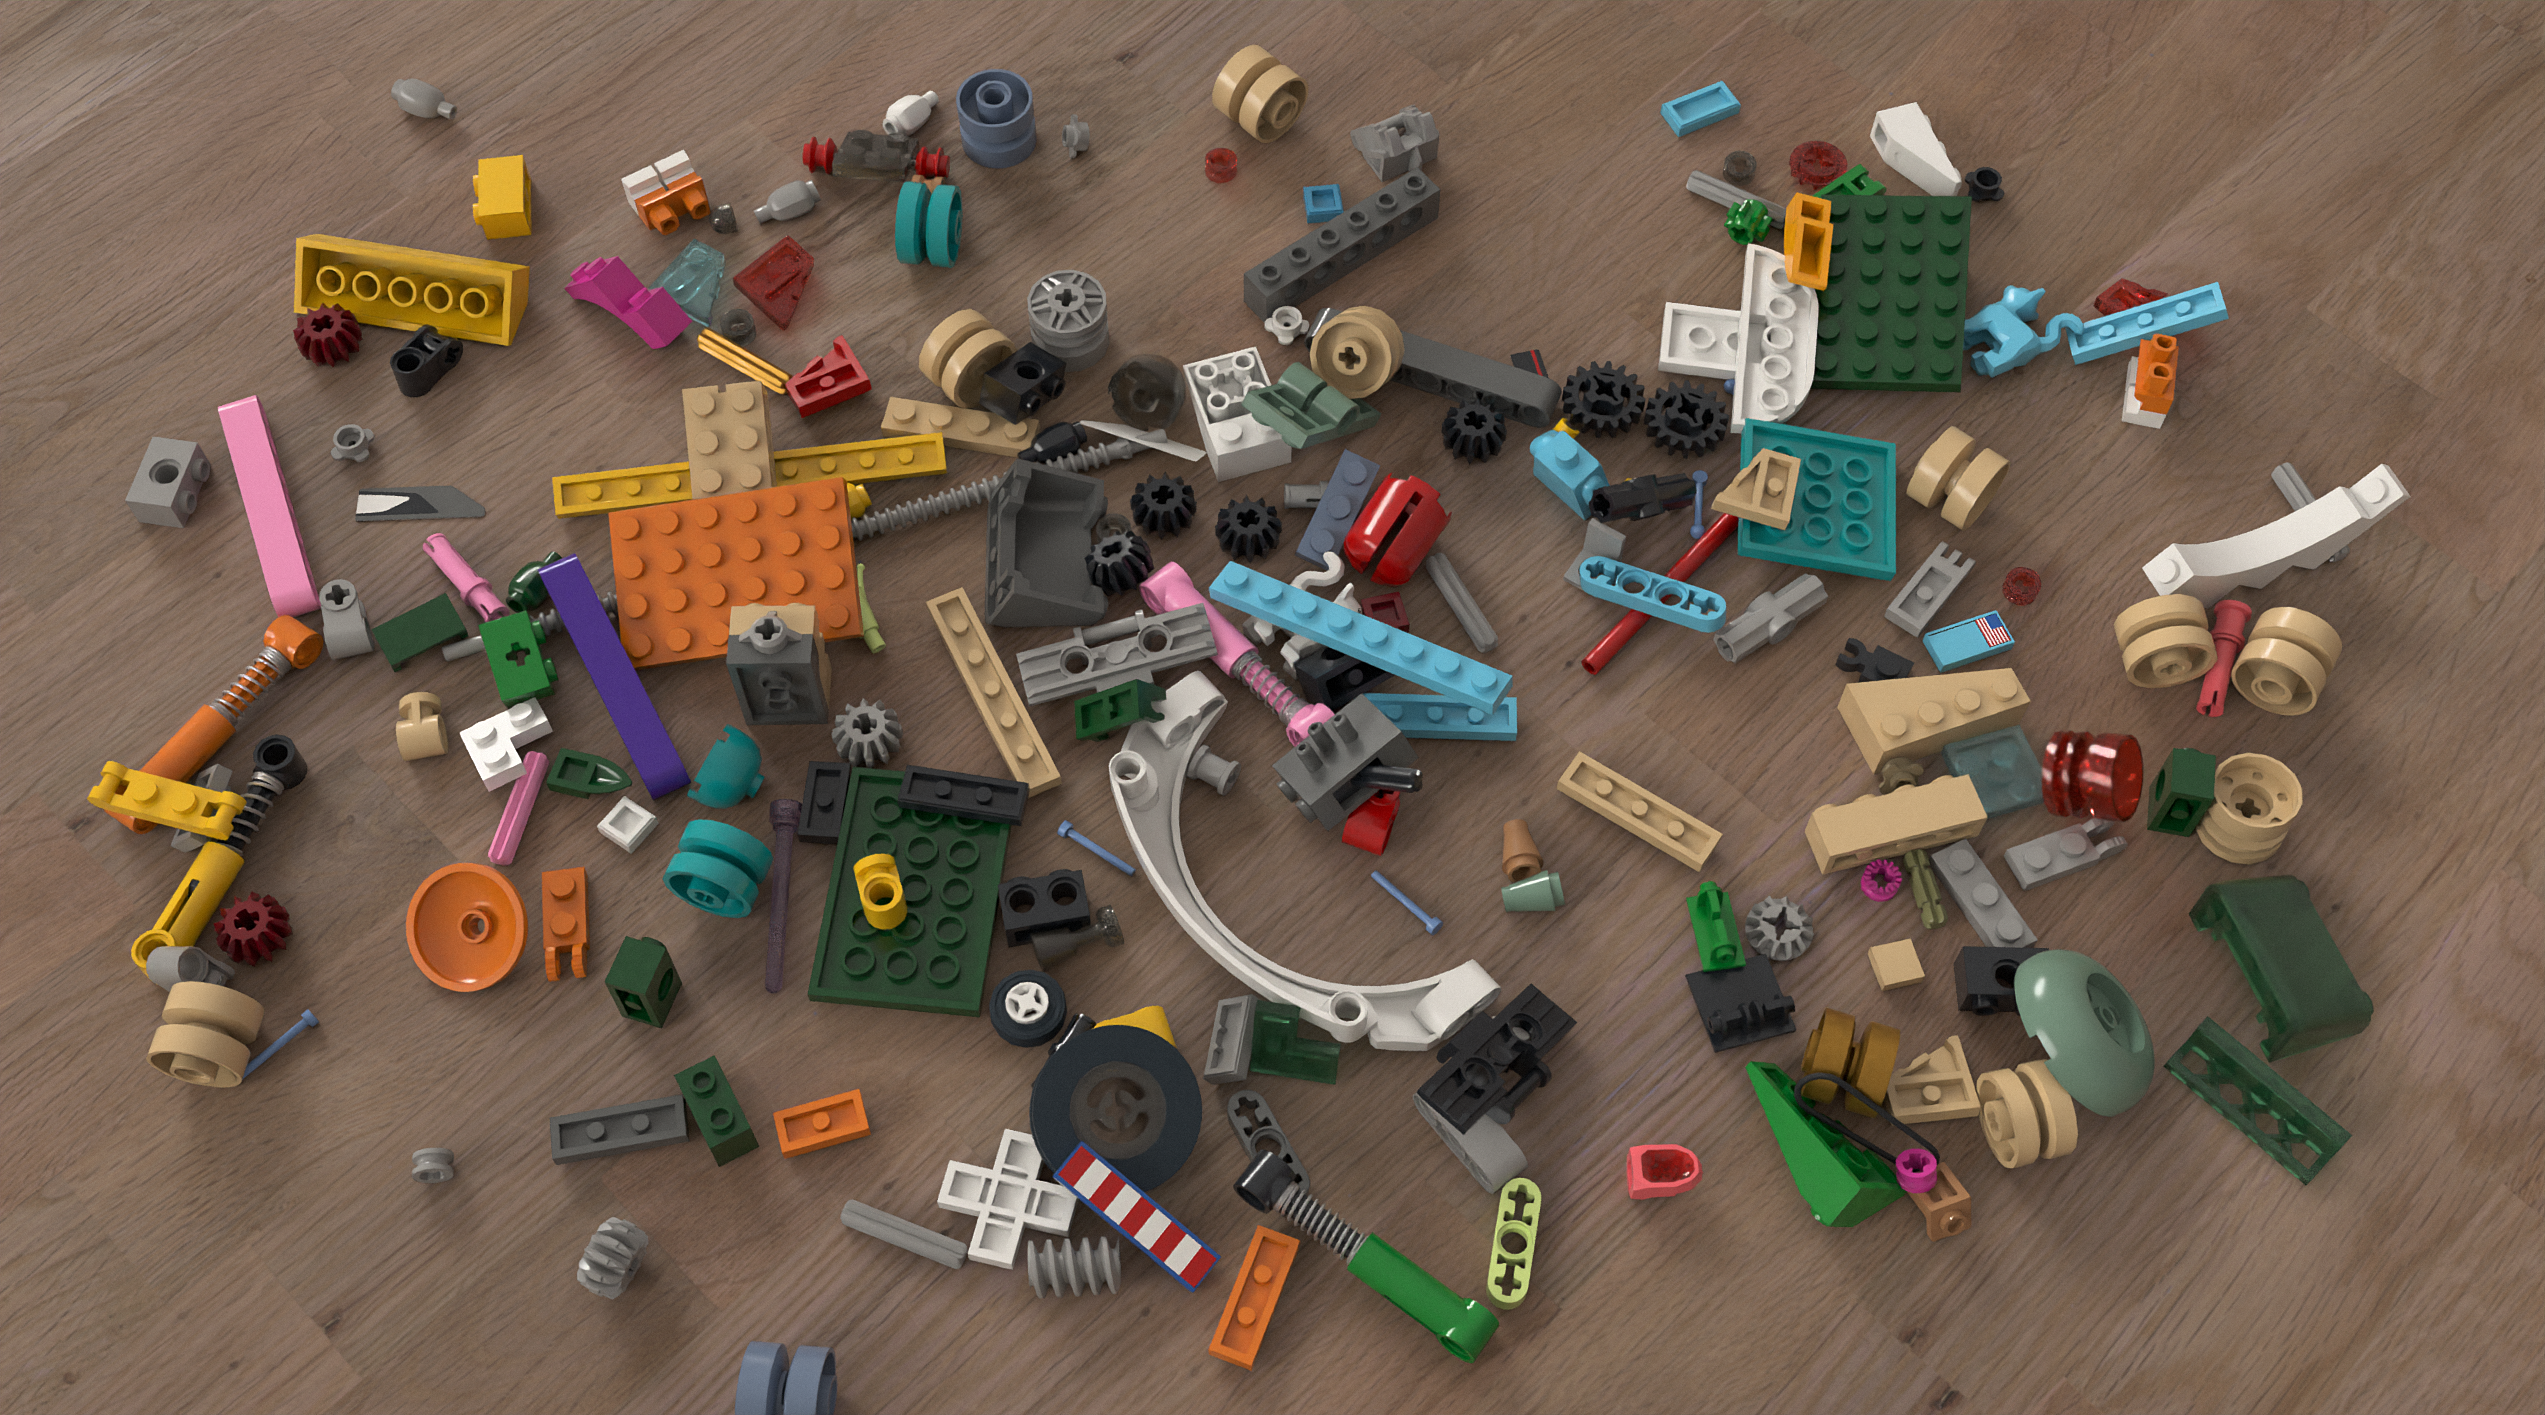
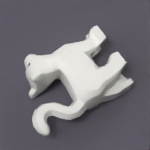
M1327 551L1323 555L1325 562L1329 566L1327 572L1305 571L1295 577L1289 585L1303 591L1309 585L1326 587L1340 580L1344 575L1345 565L1337 554ZM1349 583L1333 603L1362 614L1361 606L1353 597L1354 586ZM1253 615L1242 624L1243 633L1256 645L1262 641L1266 646L1271 644L1275 640L1274 633L1279 629H1282L1291 638L1284 644L1280 653L1286 659L1283 669L1295 680L1298 679L1294 664L1326 647Z

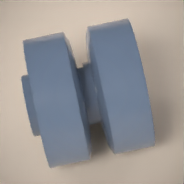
M1002 69L984 70L967 78L959 87L956 95L962 147L966 155L975 163L988 168H1007L1021 163L1031 155L1037 141L1033 96L1029 84L1020 75Z
M751 1341L745 1351L740 1368L736 1391L735 1415H834L838 1386L834 1349L831 1347L800 1345L789 1368V1357L785 1344Z

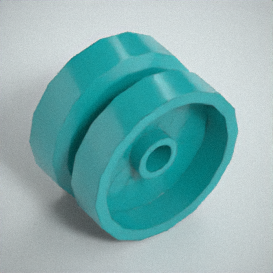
M911 181L903 183L898 199L895 223V247L897 259L900 263L919 265L927 255L933 266L946 268L955 266L960 249L963 220L962 195L959 186L940 184L936 186L931 195L926 183Z
M698 819L690 821L678 843L680 853L674 854L662 878L665 886L678 898L705 912L730 918L748 916L759 894L756 884H761L765 880L774 860L771 851L755 837L731 825L714 820Z

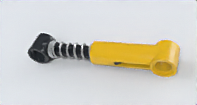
M276 734L268 736L256 745L253 752L254 762L256 763L253 769L254 775L252 776V781L246 785L248 792L240 795L247 803L242 813L235 815L231 823L234 828L228 840L218 839L216 843L206 842L152 930L143 933L134 942L131 949L132 959L147 977L146 963L148 956L154 949L161 946L193 947L243 866L244 859L241 856L244 854L241 850L245 844L251 843L249 837L252 832L259 831L257 824L260 819H266L264 814L266 809L274 806L271 802L274 796L280 795L282 790L296 787L305 779L308 771L307 764L292 740L285 735Z

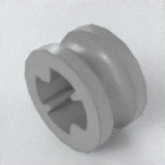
M425 1148L414 1152L412 1162L417 1167L412 1170V1178L422 1183H439L453 1178L454 1169L449 1164L454 1160V1153L445 1148Z

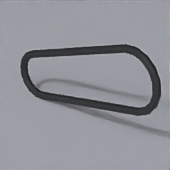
M1813 1073L1800 1079L1795 1086L1794 1097L1796 1102L1806 1113L1896 1165L1897 1158L1809 1107L1801 1097V1089L1812 1080L1823 1079L1838 1084L1927 1148L1934 1155L1937 1165L1939 1164V1152L1930 1142L1841 1078L1828 1073ZM1913 1169V1173L1920 1171V1169Z

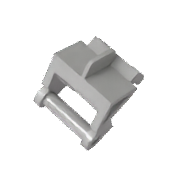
M1415 105L1406 106L1399 110V114L1379 123L1359 127L1350 132L1354 147L1358 151H1362L1364 159L1381 182L1406 171L1410 172L1416 167L1422 171V164L1437 158L1439 131L1435 127L1431 113L1426 112L1422 114ZM1405 127L1406 132L1400 137L1397 130Z

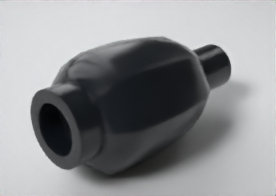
M1065 421L1059 422L1036 434L1031 441L1030 447L1018 452L1017 456L1018 459L1030 462L1037 461L1045 465L1048 459L1055 462L1058 456L1065 459L1069 452L1073 456L1077 454L1081 445L1087 442V435L1078 421L1072 424Z

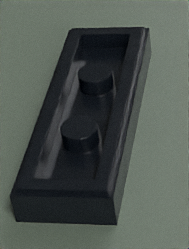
M907 764L897 801L899 808L1022 826L1030 786L1029 783Z

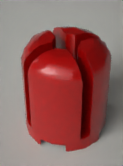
M1390 473L1381 482L1377 491L1344 539V554L1351 566L1362 575L1399 521L1404 525L1384 554L1376 571L1370 578V581L1379 585L1396 588L1411 579L1441 532L1445 530L1451 521L1452 512L1450 511L1448 516H1446L1443 507L1437 501L1441 494L1428 483L1410 475L1407 481L1390 478L1392 475Z

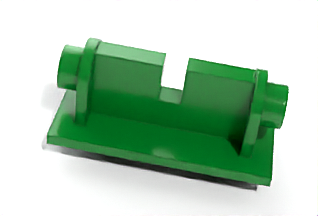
M1708 881L1702 883L1697 896L1686 897V902L1703 972L1746 966L1728 892H1723L1716 882Z

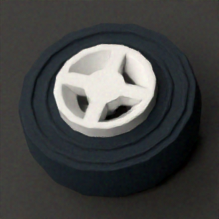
M1035 970L1017 971L1003 978L993 990L989 1003L991 1023L998 1035L1011 1045L1024 1048L1041 1046L1054 1039L1063 1028L1067 1015L1065 993L1058 982L1046 973ZM1036 1011V1013L1025 1016L1027 1012Z

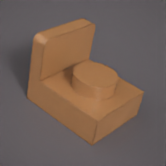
M1945 1162L1937 1165V1183L1935 1187L1924 1193H1911L1907 1191L1926 1217L1927 1235L1933 1242L1948 1236L1958 1235L1962 1231L1969 1229L1972 1225L1971 1196Z

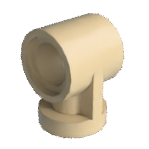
M416 692L404 696L399 701V714L406 720L396 723V736L399 751L404 761L448 753L446 727L440 715L442 711L441 700L435 694Z

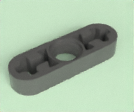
M1242 1090L1235 1093L1230 1098L1227 1106L1228 1122L1250 1162L1257 1155L1255 1148L1260 1141L1264 1139L1275 1140L1281 1147L1278 1157L1284 1162H1290L1287 1164L1295 1173L1296 1178L1294 1182L1299 1181L1300 1191L1302 1192L1306 1189L1305 1195L1309 1196V1176L1265 1099L1259 1093L1252 1090ZM1245 1104L1248 1109L1257 1108L1255 1110V1122L1259 1129L1253 1134L1252 1125L1246 1116L1238 1118L1241 1105Z

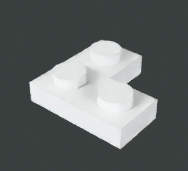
M536 697L494 717L476 723L472 727L460 732V735L485 786L490 792L527 774L515 749L553 732Z

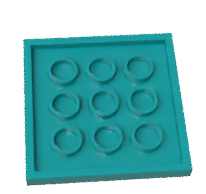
M1746 418L1745 425L1741 431L1740 471L1743 468H1747L1752 459L1763 448L1799 458L1801 462L1790 520L1785 530L1739 517L1737 555L1891 581L1896 574V444Z

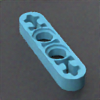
M1602 556L1590 557L1580 566L1581 588L1589 595L1701 632H1715L1721 629L1726 622V602L1722 596L1714 592ZM1599 573L1604 574V575H1599V576L1597 577V579L1591 578V577H1596ZM1633 582L1640 583L1645 587L1641 592L1634 594L1628 593L1623 589L1625 585ZM1673 594L1679 596L1682 600L1676 605L1669 606L1663 604L1660 599L1665 595ZM1689 602H1693L1694 605L1690 604V609L1688 610ZM1708 609L1715 610V612H1714V611H1710V612L1708 613V615H1703V614H1701V613H1706V612L1708 611Z

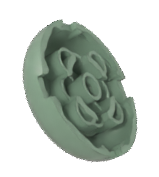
M2047 950L2023 961L2016 971L2014 982L2018 1010L2029 1038L2037 1035L2051 1059L2045 1061L2044 1064L2055 1079L2080 1104L2102 1116L2114 1117L2138 1104L2147 1093L2153 1079L2155 1068L2154 1048L2145 1019L2122 983L2096 960L2072 950Z

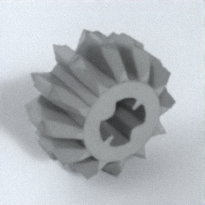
M863 698L860 703L861 707L857 708L847 703L845 708L847 715H836L834 721L836 728L832 730L833 743L837 745L838 755L842 759L849 758L851 765L857 767L862 761H866L867 767L873 768L874 761L878 759L888 764L890 759L888 752H899L900 743L898 739L902 738L903 735L902 726L897 722V713L893 708L886 710L881 700L869 706L868 701Z
M611 1217L602 1223L596 1234L592 1235L591 1241L584 1249L585 1253L579 1262L577 1280L580 1284L589 1289L590 1292L612 1300L626 1291L628 1284L634 1280L637 1270L641 1267L642 1259L647 1253L648 1236L645 1232L637 1228L636 1224L625 1219L620 1220L616 1217Z

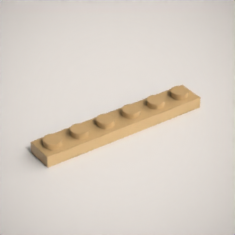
M963 587L927 601V611L1014 781L1029 783L1030 792L1028 798L1062 784L1061 776Z

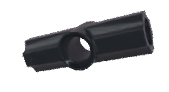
M1685 473L1659 478L1656 477V474L1631 479L1619 485L1604 486L1593 490V496L1588 503L1591 515L1596 517L1600 523L1630 518V521H1637L1663 514L1665 511L1691 506L1697 490L1694 480H1690Z

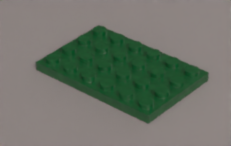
M1821 195V199L1832 201L1829 223L1834 225L1827 287L1824 291L1815 289L1818 299V325L1815 369L1810 389L1961 393L1972 196Z
M853 767L807 994L809 1000L813 1002L980 1017L1000 900L998 884H1002L1012 825L899 808L897 800L905 771ZM889 854L895 859L907 903V914L905 919L892 929L882 930L872 926L865 916L853 867L859 860L870 855ZM883 897L877 900L875 904L879 906L886 905L893 898Z

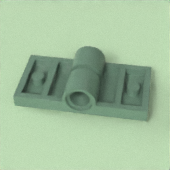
M1295 362L1289 366L1277 384L1248 391L1241 403L1244 408L1252 413L1255 421L1262 425L1270 426L1282 435L1281 438L1286 444L1298 449L1307 448L1374 427L1381 416L1380 412L1361 398L1349 399L1333 386H1327L1326 381L1300 362Z

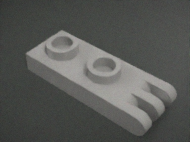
M1944 541L1937 546L1889 605L1884 615L1885 618L1917 638L1976 565L1975 560L1968 558L1963 566L1959 567L1957 563L1963 553L1957 549L1954 550L1948 559L1943 557L1950 546Z

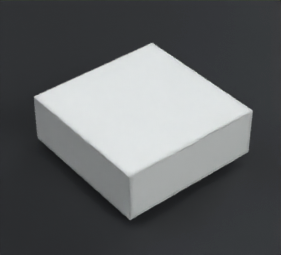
M624 796L598 824L597 828L605 837L632 854L659 823L656 816Z

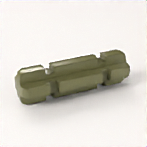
M1923 849L1909 851L1905 853L1903 863L1907 874L1912 876L1909 878L1917 906L1920 910H1923V913L1920 915L1924 927L1928 930L1942 928L1948 921V915L1945 906L1939 903L1942 901V897L1933 870L1927 867L1931 865L1928 855Z

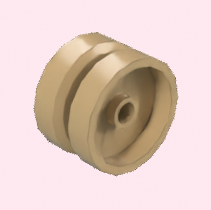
M1368 306L1348 308L1322 325L1314 336L1310 350L1312 371L1326 381L1327 386H1333L1349 399L1366 397L1391 380L1401 367L1405 351L1402 333L1395 321L1379 309Z
M966 309L947 317L932 331L919 355V368L923 375L935 386L942 388L945 395L957 406L968 409L981 405L979 401L984 373L1015 353L1017 349L1014 343L1002 332L995 330L991 322L982 314L972 309Z
M2173 594L2143 600L2127 608L2117 617L2114 623L2120 650L2124 652L2122 658L2128 681L2136 686L2163 688L2183 684L2205 674L2213 668L2218 659L2212 635L2207 631L2209 626L2203 603L2194 596Z
M2047 1059L2019 1064L2014 1072L2009 1068H2002L1981 1073L1977 1080L1976 1092L1981 1105L1979 1118L1982 1130L1995 1157L2005 1168H2016L2032 1164L2039 1155L2044 1159L2068 1155L2076 1148L2078 1130L2073 1102L2070 1094L2061 1086L2044 1064Z

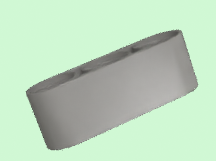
M1417 1093L1413 1094V1101L1421 1115L1488 1193L1493 1194L1528 1167L1527 1160L1517 1144L1500 1124L1485 1114L1463 1135Z

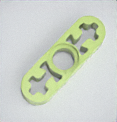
M1526 1178L1512 1179L1503 1187L1486 1284V1293L1491 1303L1498 1308L1506 1310L1514 1309L1522 1304L1527 1294L1541 1206V1192L1534 1182ZM1517 1192L1526 1193V1201L1532 1202L1525 1204L1522 1221L1513 1220L1516 1204L1511 1199L1516 1197ZM1510 1232L1518 1233L1526 1240L1527 1247L1519 1254H1511L1502 1247V1237ZM1506 1265L1515 1266L1512 1284L1520 1288L1513 1289L1510 1296L1503 1295L1502 1287L1495 1285V1283L1503 1282Z

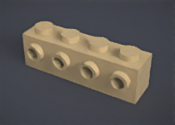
M1969 774L1955 778L1952 775H1945L1933 780L1930 784L1918 787L1904 785L1886 795L1876 797L1874 794H1867L1857 798L1853 803L1841 806L1836 804L1823 805L1812 812L1805 829V834L1820 871L1824 875L1868 864L1872 861L1875 862L1877 859L1884 860L1904 855L1912 850H1924L1965 838L1977 837L1988 817Z

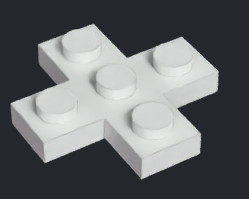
M1005 1129L993 1170L952 1160L949 1161L937 1203L939 1208L979 1217L968 1251L969 1260L1013 1270L1025 1228L1069 1237L1079 1199L1064 1186L1039 1180L1044 1161L1035 1146L1031 1134Z

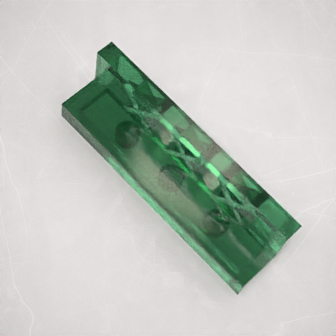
M2208 1016L2164 1065L2168 1071L2304 1185H2307L2353 1136ZM2192 1050L2206 1062L2208 1074H2194L2180 1061ZM2219 1084H2233L2242 1092L2243 1104L2228 1103L2221 1097ZM2255 1113L2272 1116L2277 1121L2279 1134H2265L2256 1125ZM2291 1143L2305 1144L2319 1158L2307 1169L2293 1157Z

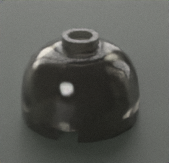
M1152 353L1140 354L1128 359L1113 374L1108 386V395L1112 393V398L1115 402L1112 405L1115 413L1126 424L1142 431H1148V426L1153 428L1161 427L1160 429L1164 430L1168 428L1180 415L1187 397L1185 378L1180 369L1170 359Z

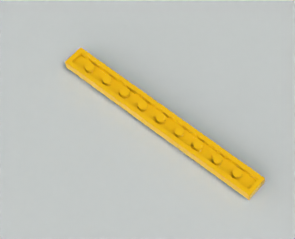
M942 432L774 452L777 487L843 477L847 480V483L861 484L947 474ZM689 461L552 477L555 515L558 519L605 514L692 500Z

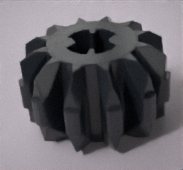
M1479 398L1475 401L1474 405H1469L1465 400H1462L1459 408L1450 407L1447 412V418L1442 422L1441 428L1445 449L1453 450L1452 454L1455 460L1462 456L1467 457L1469 465L1473 462L1474 458H1479L1482 462L1486 463L1489 455L1498 456L1507 435L1503 413H1495L1494 403L1485 407L1481 406Z
M1166 471L1162 475V479H1156L1149 474L1147 484L1137 483L1135 495H1132L1130 499L1133 521L1136 526H1143L1146 536L1157 531L1161 540L1167 532H1171L1178 538L1181 532L1180 527L1190 529L1192 517L1197 512L1194 490L1191 485H1184L1181 475L1170 480Z
M1247 494L1242 503L1231 499L1228 509H1220L1218 522L1215 525V536L1220 540L1222 552L1231 551L1234 561L1244 555L1250 564L1254 559V555H1259L1266 559L1269 555V549H1277L1279 536L1282 532V522L1277 518L1275 506L1265 507L1263 497L1255 503L1251 502Z
M1132 530L1125 532L1123 535L1116 531L1109 538L1102 536V542L1090 546L1091 553L1084 558L1093 586L1102 587L1103 592L1107 596H1111L1116 592L1123 596L1129 589L1137 590V585L1147 580L1148 573L1155 569L1150 554L1151 550L1147 542L1143 541L1141 536H1136Z

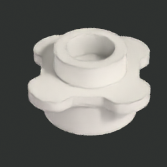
M1282 306L1274 311L1272 318L1266 319L1265 329L1268 332H1273L1278 337L1280 344L1290 345L1295 337L1300 334H1306L1309 331V322L1302 320L1300 311L1295 307Z

